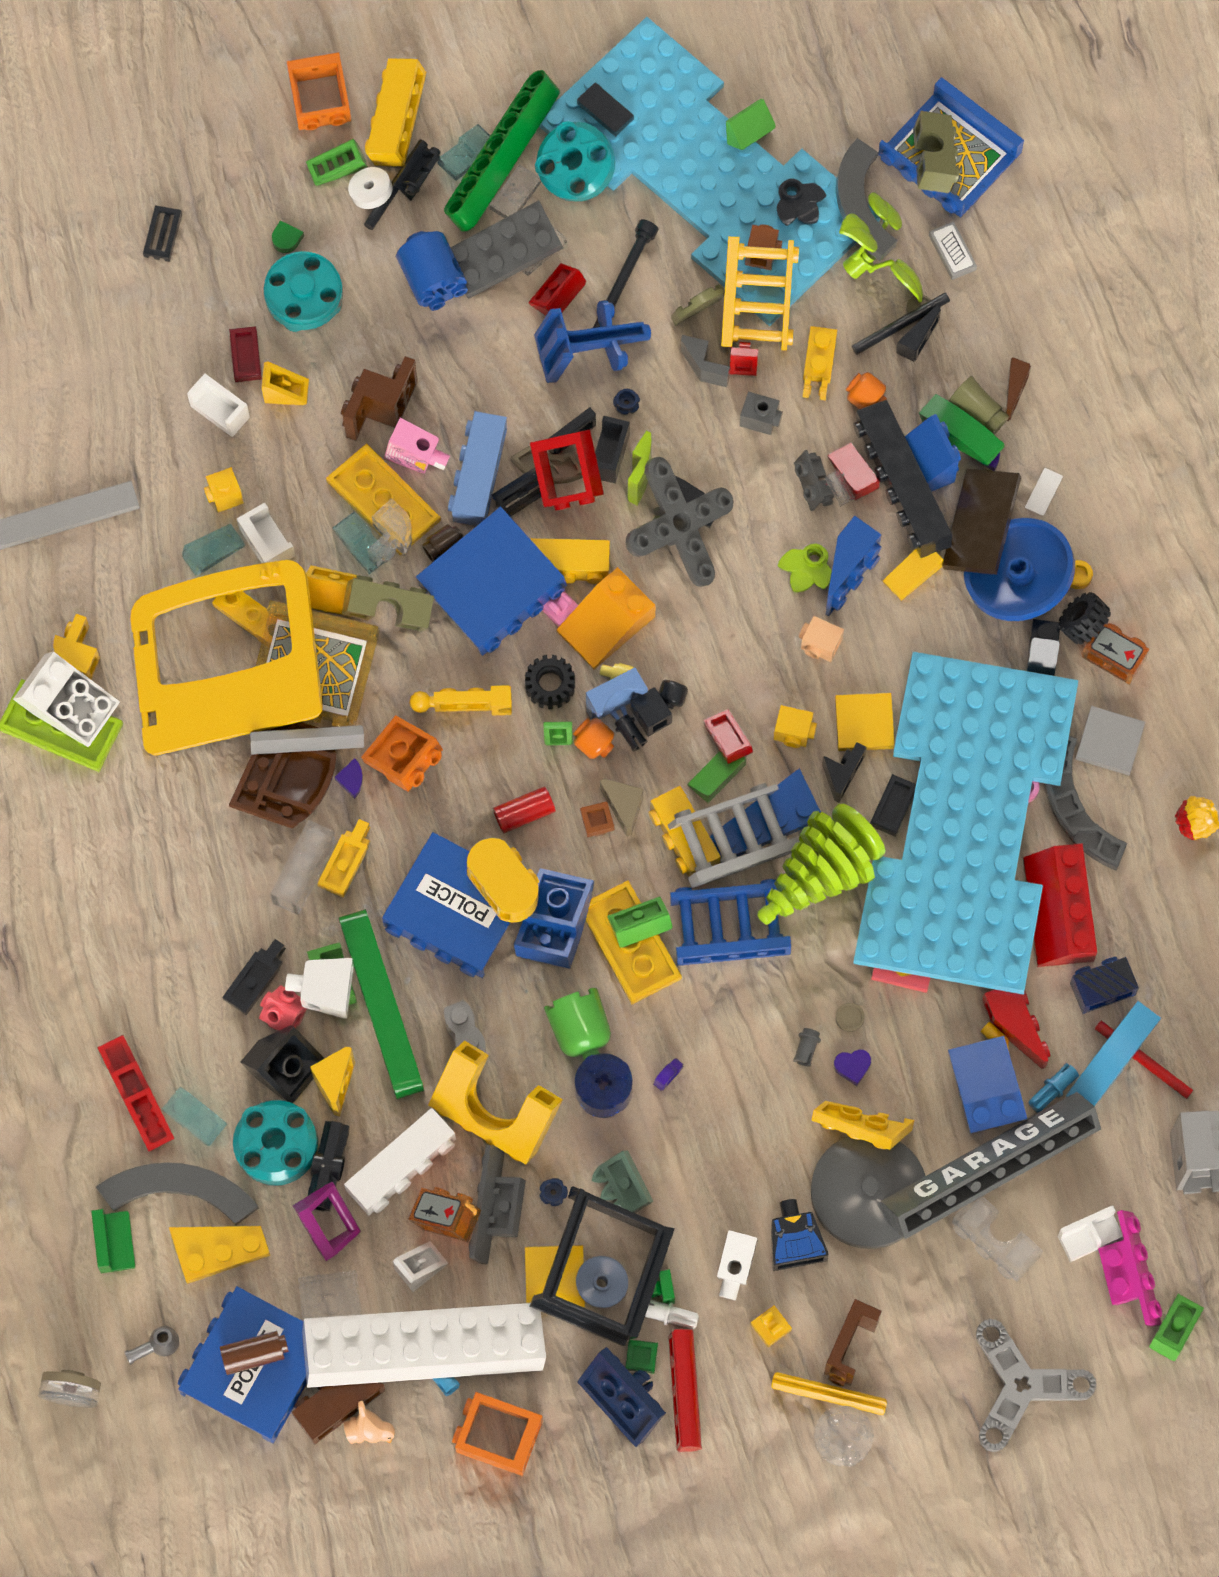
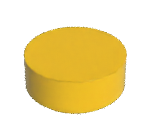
M1082 560L1075 561V574L1070 586L1071 588L1084 589L1091 583L1093 570L1087 562Z

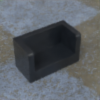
M603 416L602 430L595 451L602 481L616 484L630 436L629 421Z

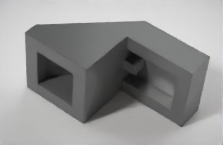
M682 335L681 352L699 380L727 387L730 378V366L706 361L709 341Z

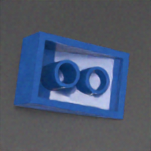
M1004 1036L948 1050L970 1134L1027 1120L1021 1092Z

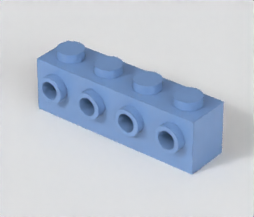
M474 411L473 420L467 421L465 436L469 438L467 445H462L459 461H462L463 464L461 470H456L454 486L457 487L456 495L450 496L448 511L452 512L453 522L477 526L488 517L492 500L491 494L494 491L508 429L507 417Z

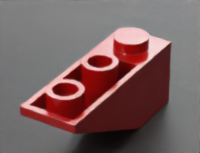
M992 990L984 993L982 1002L990 1022L1041 1069L1046 1068L1049 1061L1048 1058L1051 1057L1047 1043L1045 1041L1041 1042L1037 1033L1040 1031L1035 1015L1030 1016L1027 1009L1029 1000L1025 990L1024 995L1001 990Z

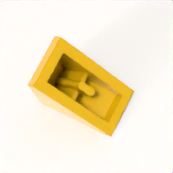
M269 361L264 362L262 392L265 403L307 404L308 378Z

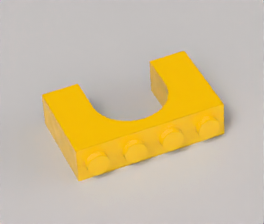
M464 1040L453 1051L428 1106L435 1109L441 1116L448 1117L460 1124L464 1130L473 1132L483 1138L489 1145H494L506 1152L512 1159L527 1164L537 1154L563 1099L538 1085L527 1096L516 1118L501 1119L495 1117L482 1106L476 1091L477 1080L489 1055Z

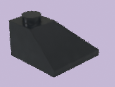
M290 1025L258 1040L240 1063L257 1080L281 1099L294 1103L314 1079L311 1066L325 1058L294 1026Z

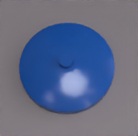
M1033 518L1011 519L997 575L964 572L965 585L973 602L989 616L1005 621L1032 619L1051 610L1067 594L1075 574L1074 554L1064 534L1055 526Z

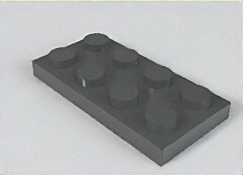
M539 200L451 247L467 281L466 287L468 291L466 296L468 299L564 248Z

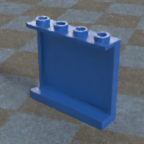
M501 506L416 576L419 586L425 589L426 593L434 596V600L478 648L481 656L487 652L495 651L500 646L501 640L507 635H513L518 632L525 620L529 617L537 616L543 610L544 605L551 599L559 598L567 586L564 576Z

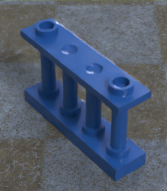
M776 879L762 880L760 884L700 890L682 887L676 889L675 892H670V905H680L684 940L681 947H676L677 966L791 955V938L780 933L778 915L775 920L768 924L769 935L766 938L755 939L751 932L748 899L765 897V904L768 905L766 896L771 888L773 890L776 889L774 885ZM719 901H737L741 936L738 941L727 942L723 938ZM708 903L712 934L710 944L698 945V942H695L691 904Z

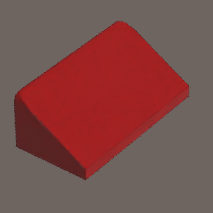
M560 263L528 303L545 316L550 309L561 308L563 313L586 285V279L579 269Z

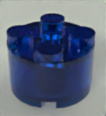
M602 1053L588 1056L581 1063L575 1075V1095L581 1107L594 1117L609 1118L623 1111L629 1105L633 1093V1079L628 1064L612 1054ZM602 1082L608 1083V1086L605 1087V1090L599 1089V1085H601Z

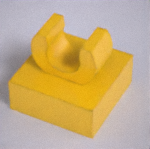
M775 1305L751 1322V1326L767 1347H770L792 1331L791 1326Z

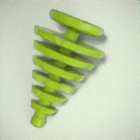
M844 803L838 804L832 811V818L823 812L813 811L807 821L808 826L804 827L800 833V842L794 844L791 849V857L786 859L782 866L786 873H780L774 882L776 889L773 890L771 888L766 896L769 904L763 906L757 912V916L762 923L768 925L776 919L778 914L784 917L793 914V907L797 910H803L810 905V902L816 904L827 899L825 895L830 897L842 893L841 890H851L858 887L857 884H866L875 878L873 866L869 860H879L886 852L885 846L873 826L854 808Z

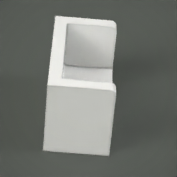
M206 374L187 393L190 406L231 437L250 418L247 404Z
M266 503L237 518L239 530L261 563L290 560L295 557L293 545L291 542L288 543L269 514Z

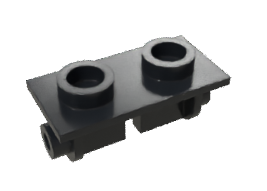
M419 142L394 181L393 185L410 201L413 200L416 193H419L421 185L436 162L440 160L439 155L441 151L436 147L428 149L422 142Z

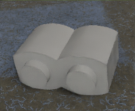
M464 1000L445 1007L446 1028L451 1038L455 1041L456 1048L465 1040L486 1053L485 1040L482 1033L475 1026L471 1007Z

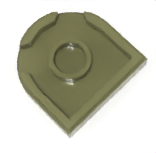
M717 284L714 289L710 287L691 298L687 307H678L671 317L675 326L720 301L725 295V290L721 284Z

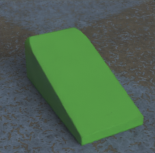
M543 722L545 745L573 744L572 722Z
M1177 1294L1149 1347L1164 1357L1175 1361L1204 1308Z

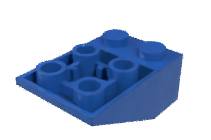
M856 516L850 520L837 538L827 597V616H830L834 609L839 611L847 600V597H845L851 589L855 591L864 579L862 576L867 569L872 570L880 559L878 554L882 548L880 545L881 534Z

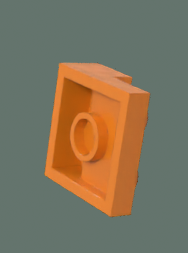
M395 715L361 758L365 764L383 773L390 782L409 792L413 786L418 787L424 780V773L430 765L435 766L439 763L443 749L435 737Z

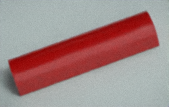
M674 1329L668 1336L676 1451H697L702 1449L694 1332L690 1329Z

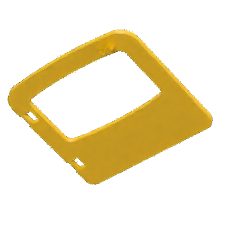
M291 560L267 562L201 576L145 594L134 603L130 620L134 639L133 649L139 708L143 726V746L149 754L161 755L250 734L251 732H259L314 719L321 714L323 703L308 577L306 571L297 562ZM268 586H285L292 650L287 656L226 675L178 684H161L154 625L158 615L188 604L225 594ZM147 631L149 644L141 645L140 632ZM156 711L157 725L149 726L148 713Z

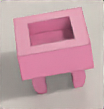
M564 591L559 598L548 601L542 611L559 627L575 610L578 604Z

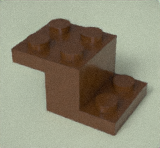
M405 356L402 364L396 365L392 378L367 369H363L360 377L356 376L351 388L353 394L350 400H345L341 409V415L343 416L342 426L345 427L346 438L357 441L366 418L394 428L396 427L399 419L403 417L418 383L415 359Z

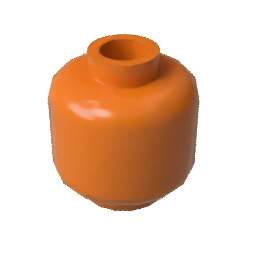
M869 372L862 375L858 373L845 389L848 392L847 400L859 410L887 400L884 396L886 385Z
M587 717L573 733L575 736L574 745L590 759H595L599 755L605 758L614 748L611 742L615 734L599 718L590 720Z

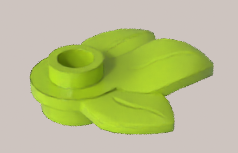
M809 544L803 550L791 549L778 562L780 569L791 572L790 585L795 593L804 592L811 588L813 584L821 589H826L830 584L832 571L827 564L829 556L825 547L820 544ZM817 555L820 559L813 562L810 560V556Z

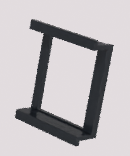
M572 1186L568 1195L569 1199L574 1200L572 1210L543 1293L533 1296L530 1307L618 1345L625 1346L627 1340L635 1339L639 1336L675 1228L663 1226L584 1191V1189ZM586 1206L654 1235L624 1325L556 1296Z

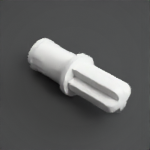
M650 1300L645 1317L664 1322V1325L671 1323L689 1329H695L699 1319V1315L695 1312L674 1307L671 1302L668 1305L654 1300Z

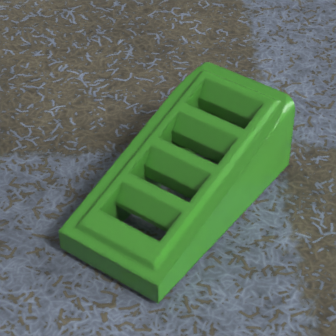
M354 139L306 161L316 186L359 172L368 167L361 148ZM353 153L355 159L351 161L348 155ZM340 157L343 158L345 163L342 166L340 165L338 158ZM331 160L335 167L334 170H330L328 162ZM322 164L325 174H320L317 165Z

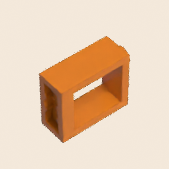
M339 52L287 61L299 130H315L326 125L340 126L351 121ZM336 76L342 106L303 113L297 82Z
M475 1392L473 1399L468 1398L464 1406L462 1415H465L466 1419L463 1427L457 1426L452 1439V1443L456 1444V1452L523 1476L540 1431L543 1416ZM480 1405L528 1421L514 1460L466 1444Z

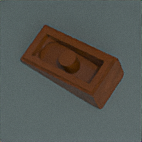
M1011 358L1005 412L1009 415L1007 421L1011 420L1031 370L1030 363L1016 358Z

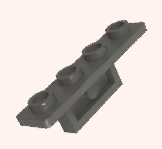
M486 1145L485 1154L482 1157L481 1181L477 1187L478 1201L473 1214V1234L469 1242V1257L481 1264H488L492 1236L518 1237L526 1180L521 1177H501L505 1153L494 1145Z

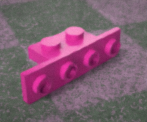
M1118 1211L1117 1214L1124 1240L1098 1248L1112 1305H1120L1139 1299L1145 1325L1160 1326L1162 1324L1160 1318L1162 1317V1308L1155 1298L1153 1290L1155 1288V1280L1148 1270L1146 1262L1148 1253L1145 1246L1141 1243L1139 1235L1141 1231L1140 1222L1133 1212Z

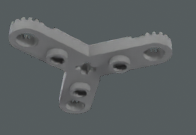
M988 1319L979 1324L976 1331V1340L1004 1384V1388L979 1432L980 1444L986 1450L997 1452L1007 1445L1030 1401H1082L1089 1399L1095 1392L1096 1379L1088 1370L1030 1369L1001 1322ZM987 1327H994L999 1332V1339L994 1342L986 1341L983 1337V1330ZM1078 1377L1085 1378L1089 1382V1390L1084 1393L1075 1391L1073 1380ZM1022 1378H1026L1028 1380L1027 1386L1030 1387L1029 1391L1023 1389L1022 1392H1018L1016 1390L1018 1385L1014 1381H1021ZM989 1429H998L1002 1433V1441L998 1444L988 1442L985 1434Z

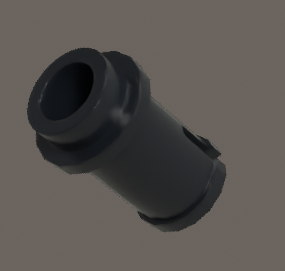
M626 714L614 723L617 727L615 730L617 733L620 732L634 752L640 749L634 738L638 740L642 747L648 741L635 725V718H630Z

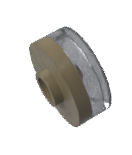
M47 1371L42 1373L38 1397L59 1405L93 1408L97 1407L101 1382L86 1377L84 1373L78 1371Z

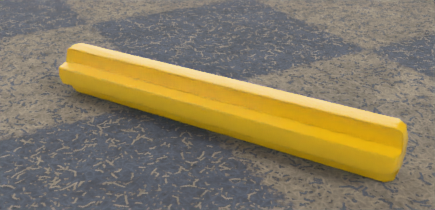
M779 1372L774 1373L771 1383L773 1389L878 1415H884L887 1406L885 1398Z

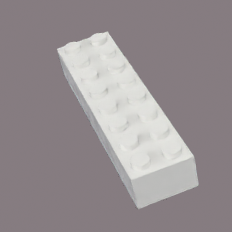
M531 1303L306 1318L304 1319L302 1334L307 1387L543 1371L546 1352L541 1311L530 1307Z

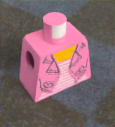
M400 418L389 440L384 459L417 472L425 473L429 464L444 471L450 455L436 449L439 441L438 437Z

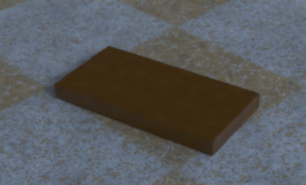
M966 469L951 527L952 544L950 548L946 549L942 562L944 570L997 575L1021 481L1020 473Z

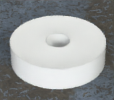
M368 167L360 170L351 178L348 186L353 202L358 207L364 209H373L384 204L391 196L393 189L388 174L383 169L377 167Z

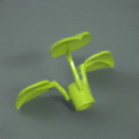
M874 192L869 194L868 201L871 208L883 219L882 227L886 229L890 225L895 230H899L902 227V220L896 209ZM853 213L848 214L842 221L839 233L852 238L861 247L843 262L846 272L854 279H857L867 270L871 274L876 269L890 266L893 274L921 303L923 299L922 285L915 271L901 259L896 261L890 259L873 265L875 257L868 251L875 252L878 249L877 242L870 234L866 223L860 217Z

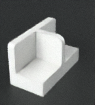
M1113 1205L1060 1229L1058 1239L1070 1262L1097 1251L1100 1247L1123 1239L1122 1231L1114 1217L1116 1210Z

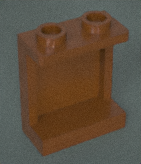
M854 1299L826 1363L824 1374L829 1376L828 1380L842 1387L845 1384L851 1386L856 1370L842 1364L844 1356L858 1326L873 1333L875 1332L882 1310Z

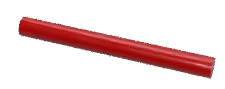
M1102 1020L1095 1027V1030L1107 1039L1115 1031ZM1140 1049L1132 1057L1184 1098L1188 1099L1194 1091Z

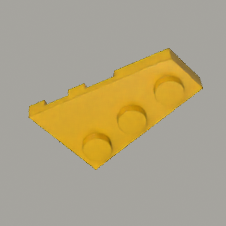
M824 1101L815 1108L811 1119L814 1122L820 1123L823 1128L836 1129L846 1133L852 1139H862L873 1143L879 1149L889 1150L913 1130L915 1121L904 1118L903 1123L888 1120L889 1114L878 1112V1115H864L860 1108Z
M261 1226L169 1227L187 1284L271 1256Z

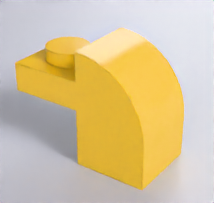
M75 614L73 622L69 621L65 628L64 637L66 638L55 635L53 641L54 652L92 680L100 656L97 648L83 644L90 626L85 616Z

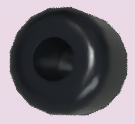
M665 679L662 681L658 693L667 707L673 710L674 706H683L688 688L678 682Z

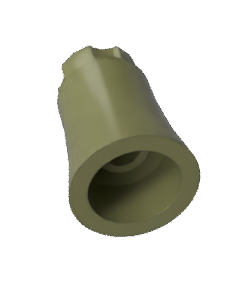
M973 376L965 380L949 399V402L965 411L993 434H996L1009 418V415L986 393Z

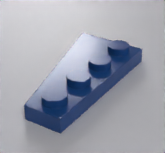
M800 768L777 785L778 790L768 796L783 836H788L807 827V821L813 811L821 813ZM756 800L745 809L758 845L764 846L771 843L773 839L759 803ZM734 817L722 827L733 854L736 853L737 857L746 854L745 850L748 848ZM711 834L710 838L721 856L714 835Z

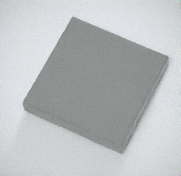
M1091 706L1075 760L1130 776L1145 721Z

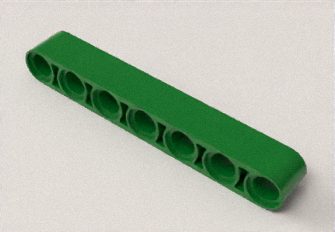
M537 70L527 78L445 205V214L460 231H469L478 223L557 100L560 90L545 71Z
M364 909L338 917L350 956L353 959L354 969L396 1099L425 1091L367 911Z

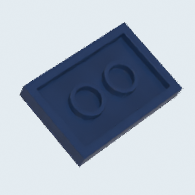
M607 1347L597 1354L577 1381L635 1447L645 1441L666 1414L660 1404L648 1393L653 1388V1381L643 1385V1383L651 1379L649 1374L643 1370H638L632 1375L623 1366L619 1358Z

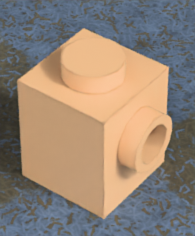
M813 616L810 624L805 622L799 634V638L802 639L801 649L804 650L805 654L814 659L822 658L832 662L843 640L844 629Z

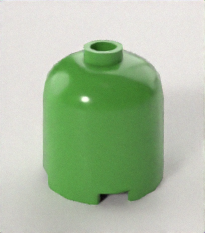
M590 988L588 990L589 995L580 997L579 992H575L553 1001L554 1008L549 1005L544 1007L558 1045L567 1056H582L584 1061L600 1055L599 1049L605 1047L610 1041V1026L597 988Z

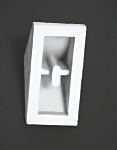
M431 1241L393 1260L395 1271L412 1292L448 1264Z

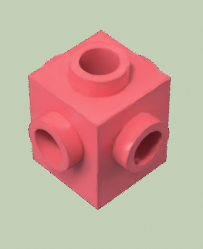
M280 985L274 992H267L262 999L260 1006L263 1009L259 1019L275 1030H281L290 1025L297 1028L301 1024L307 1008L302 1007L300 996L294 991H286L285 987Z

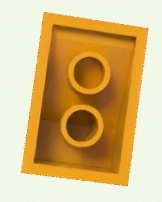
M617 567L594 587L557 628L556 632L595 670L655 618L656 605Z

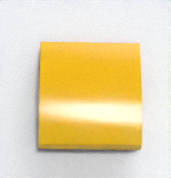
M573 1245L556 1296L585 1307V1300L580 1296L576 1286L578 1270L584 1263L583 1245ZM559 1246L525 1247L526 1303H531L534 1295L543 1293Z

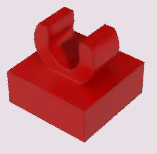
M740 342L739 348L731 347L730 374L757 376L758 349H750L751 342Z

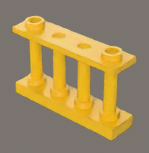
M728 236L721 347H732L733 342H738V339L782 342V351H787V345H793L794 329H788L792 264L798 263L799 247H794V240H788V249L744 246V243H739V237ZM744 257L787 260L786 276L743 274V271H737L738 260H743ZM742 285L785 287L784 304L741 301V298H736V287H742ZM740 312L783 315L782 331L741 329L739 326L734 325V314L740 315Z

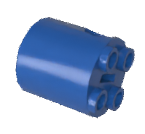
M439 231L416 232L409 236L406 243L397 251L396 258L420 306L429 307L431 311H436L445 305V301L467 293V281L444 233Z

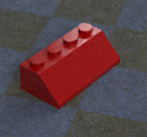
M1083 843L1052 846L1023 857L1026 882L1043 885L1034 933L1037 967L1094 962L1097 955V945Z

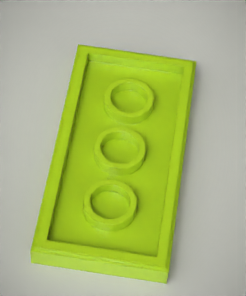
M21 679L0 720V731L100 772L123 726V721L110 716L91 745L87 747L36 717L13 700L26 681Z

